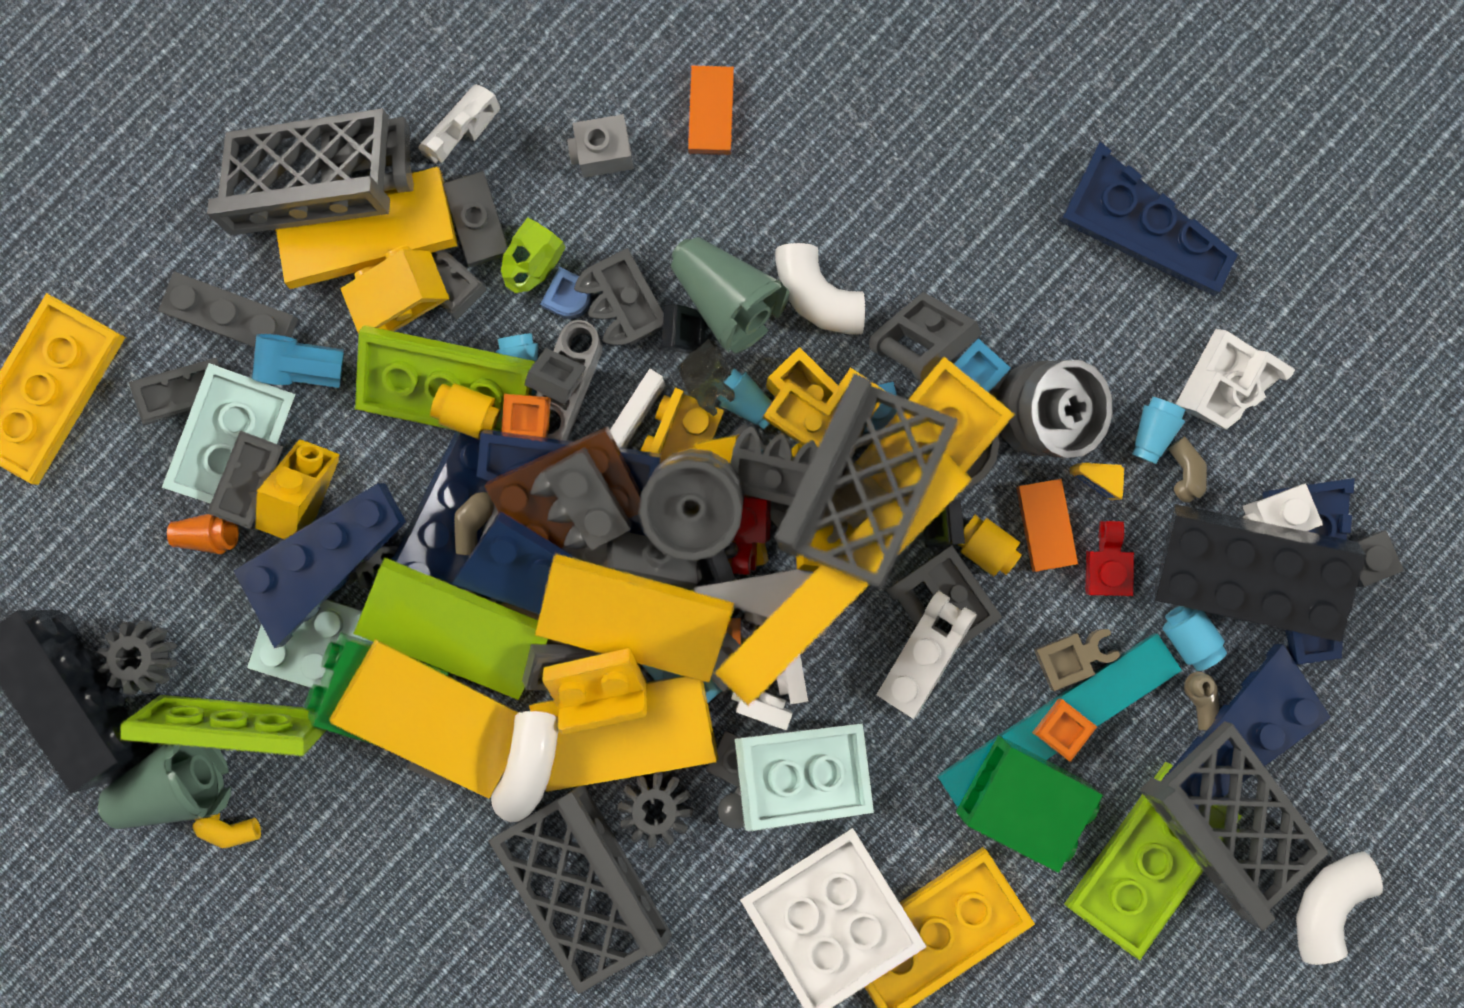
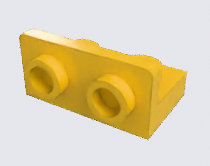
M675 387L672 396L664 395L660 402L655 419L661 421L655 437L647 435L640 451L661 454V463L673 453L695 449V444L714 439L725 410L684 394L683 390Z
M630 648L552 665L543 669V683L559 708L558 728L563 735L643 718L647 714V681Z

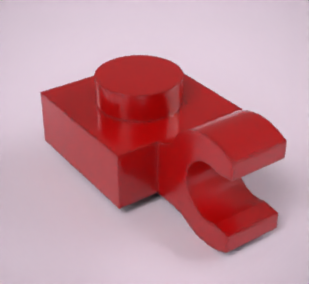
M744 495L740 526L731 540L735 541L739 548L737 556L731 560V569L734 574L749 575L750 570H756L757 543H767L770 541L771 501Z
M1099 521V551H1086V595L1133 596L1134 552H1121L1124 540V521Z

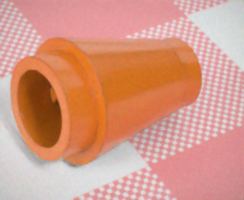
M210 514L173 521L167 528V540L171 547L214 554H224L227 550L234 549L239 538L238 524Z

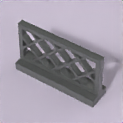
M381 108L225 132L218 198L208 200L207 215L231 236L389 214L390 198L383 191L389 115ZM374 125L373 134L361 146L352 139L362 127ZM334 131L337 134L321 151L312 145L324 132ZM295 137L297 139L281 157L272 151L285 138ZM256 143L258 147L240 163L238 161L239 145ZM348 143L356 151L338 168L330 160ZM309 149L316 156L297 173L290 166ZM269 154L276 162L258 179L251 171ZM365 159L371 163L370 176L349 177ZM325 165L334 171L323 183H309ZM286 170L294 177L284 188L269 189ZM246 176L255 182L244 194L234 195V188Z
M853 374L775 536L780 549L796 557L799 555L882 590L955 432L958 419L873 387L871 380ZM877 403H881L896 409L901 422L875 431L870 417ZM904 413H907L914 417L906 420ZM925 422L943 427L937 442L918 448L910 429ZM867 426L870 434L862 436ZM905 431L913 451L887 460L879 440ZM874 442L882 463L856 472L851 460L855 449ZM931 454L925 465L922 457ZM916 459L922 472L919 482L899 490L891 469ZM848 466L851 474L842 478ZM886 471L894 492L867 501L860 480ZM855 483L863 504L836 513L831 500L835 491ZM912 495L906 507L903 498ZM897 500L903 514L900 523L879 531L871 510ZM829 507L832 516L822 519ZM866 512L875 534L848 543L840 522ZM833 524L836 525L843 546L827 552L810 547L816 531ZM893 536L888 548L886 549L883 540ZM878 542L884 557L876 574L856 565L852 551ZM847 554L850 563L836 557Z
M1224 721L1163 780L1158 781L1152 777L1139 789L1234 912L1262 931L1276 919L1270 910L1329 853L1234 725ZM1229 740L1234 747L1232 766H1217V749ZM1192 773H1202L1200 796H1187L1179 786ZM1214 773L1231 774L1228 797H1212ZM1243 774L1255 775L1258 779L1256 798H1240ZM1211 805H1227L1224 828H1211L1209 825ZM1239 806H1255L1252 829H1237ZM1267 807H1279L1281 809L1280 830H1265ZM1236 837L1251 838L1249 860H1236L1233 856ZM1264 838H1279L1276 861L1261 860ZM1291 839H1303L1310 848L1297 861H1289ZM1260 869H1275L1273 885L1262 894L1258 889Z
M585 785L571 789L565 795L489 840L490 845L577 994L582 993L646 955L650 957L663 950L673 935ZM556 810H559L568 826L565 840L542 834L546 816ZM537 822L535 831L526 829ZM514 835L533 840L528 861L513 857L504 841ZM573 836L575 837V839H576V841L578 842V844L572 842V837H573ZM540 842L562 848L558 870L535 863ZM569 850L584 854L588 859L590 868L587 878L565 872ZM521 869H525V870H526L525 876H524L523 872L521 871ZM533 872L555 878L551 899L535 895L530 886ZM595 873H596V875L598 876L600 882L594 880V878H595ZM562 880L585 887L580 908L558 902ZM592 889L608 893L613 902L610 916L587 910ZM543 907L548 908L547 914H546V912H545V910H544ZM555 910L578 917L573 937L559 934L552 924ZM618 912L623 920L617 919ZM585 919L608 926L603 946L580 940ZM614 928L630 932L639 947L629 953L610 949ZM566 946H570V947H571L570 953H569L568 949L566 948ZM578 949L601 956L597 971L585 978L575 963ZM607 958L615 960L606 965Z

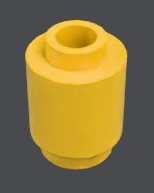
M456 383L452 386L441 384L434 397L430 417L438 419L439 425L480 440L481 432L484 429L494 431L499 419L500 409L494 408L495 398Z
M974 515L964 528L965 543L957 544L963 548L960 551L963 555L993 577L999 571L1007 575L1022 556L1016 550L1020 544L1018 540L987 517L983 521L977 515Z

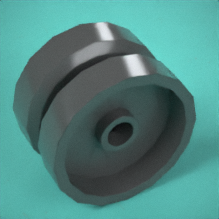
M1082 360L1025 362L1012 369L1001 383L997 400L1015 414L1001 430L1003 438L1014 450L1029 456L1082 457L1097 448L1107 435L1112 419V395L1106 379L1095 366Z
M687 449L671 454L657 465L641 494L639 515L645 534L658 549L674 558L695 561L714 556L730 544L740 526L744 501V491L740 476L726 459L711 451ZM687 500H695L699 503L700 507L696 504L691 509L686 506L685 502Z

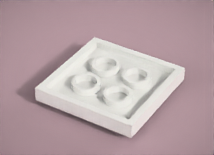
M853 828L740 900L803 1008H832L926 948L924 941Z

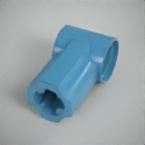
M257 334L252 379L274 385H290L293 382L339 388L344 349L297 343L296 339L282 335Z

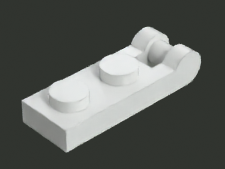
M937 591L929 602L924 615L876 694L913 719L919 714L977 616L976 613L966 607L961 610L949 603L950 597L940 591ZM939 618L953 625L949 634L935 627Z

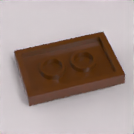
M608 426L495 477L485 484V488L498 513L500 511L559 548L565 547L564 541L567 533L575 524L573 521L569 523L548 521L549 511L558 499L557 495L539 497L531 494L536 478L548 467L585 447L628 518L639 514L642 493Z

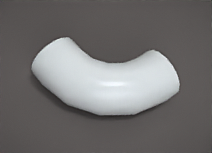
M790 243L778 246L775 249V259L779 281L790 291L789 301L796 312L820 329L844 334H863L865 321L863 291L841 290L828 283L820 271L818 247L805 243Z
M537 711L522 712L515 715L512 744L507 766L501 781L491 796L492 807L501 819L509 822H519L528 817L542 799L555 757L559 729L557 716Z
M1366 852L1348 855L1324 867L1305 889L1296 916L1298 948L1303 962L1316 965L1329 964L1347 957L1348 950L1344 936V925L1347 915L1356 904L1379 896L1383 891L1379 870L1373 859Z

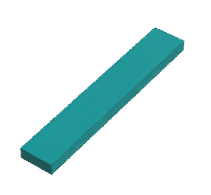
M1153 633L1121 654L1115 661L1107 663L1095 671V675L1081 680L999 735L1047 760L1057 752L1032 732L1058 698L1063 699L1094 725L1099 726L1181 672L1182 669L1160 636ZM998 736L937 775V778L957 808Z

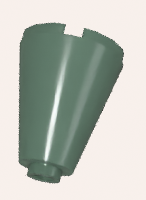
M700 237L681 241L672 253V271L721 347L728 352L731 350L734 354L740 353L754 345L769 331L764 326L765 322L772 314L778 319L787 305L790 291L782 282Z
M163 744L102 790L99 796L98 813L101 819L114 829L212 817L227 807L231 796V786L224 788L222 776L229 773L227 762L219 748Z

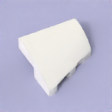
M473 85L447 116L419 145L421 154L434 164L438 161L443 163L464 134L475 141L500 110L496 96L480 85Z
M1215 329L1176 405L1184 408L1186 412L1217 427L1228 429L1241 418L1245 409L1250 406H1256L1266 398L1264 394L1266 389L1279 379L1288 380L1292 377L1295 369L1269 352L1254 349L1230 332Z

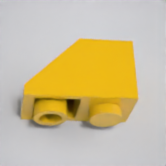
M299 439L257 490L255 528L285 540L310 525L317 517L338 464L339 454Z

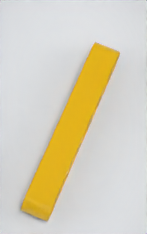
M946 453L943 455L899 553L972 480ZM930 456L924 461L925 465L927 464ZM920 467L898 487L899 490L919 482L922 475ZM912 495L903 498L906 507ZM896 500L879 507L873 513L879 531L898 525L903 514ZM869 518L847 539L848 543L875 534ZM893 536L883 540L886 549L888 548ZM878 542L852 551L858 567L876 574L884 557ZM847 554L836 557L850 563ZM821 565L715 674L749 706L869 584Z

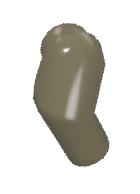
M1183 436L1167 449L1183 469V480L1176 483L1174 492L1182 502L1189 503L1195 497L1201 498L1207 490V464L1186 436Z
M488 492L475 493L455 512V548L457 554L470 555L478 544L477 531L488 521L494 510V503Z
M1197 671L1191 673L1186 678L1184 691L1196 706L1198 730H1208L1216 720L1215 717L1220 710L1218 687L1211 676Z

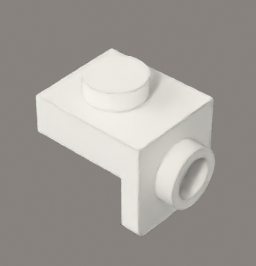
M1306 484L1298 485L1243 506L1246 514L1243 518L1302 531H1308L1323 525Z

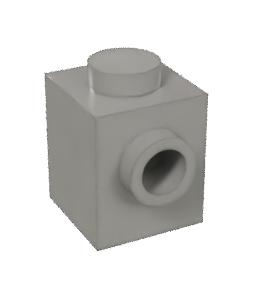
M624 114L572 123L575 138L567 139L572 165H580L584 178L634 169Z

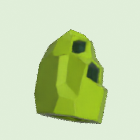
M527 217L513 236L510 246L503 255L501 274L505 286L516 294L530 291L541 284L549 276L566 248L564 242L553 232Z

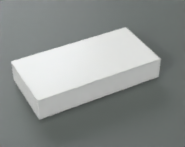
M652 369L648 370L610 429L619 448L625 449L665 387L663 376Z

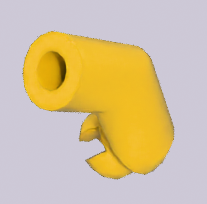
M219 813L212 817L195 819L192 825L193 831L198 838L219 848H230L261 838V828L256 818L229 825L219 820Z

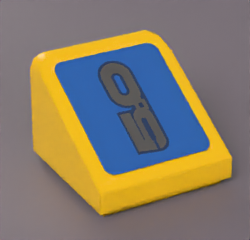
M1078 463L1070 467L1071 475L1111 501L1122 500L1124 467L1122 465Z

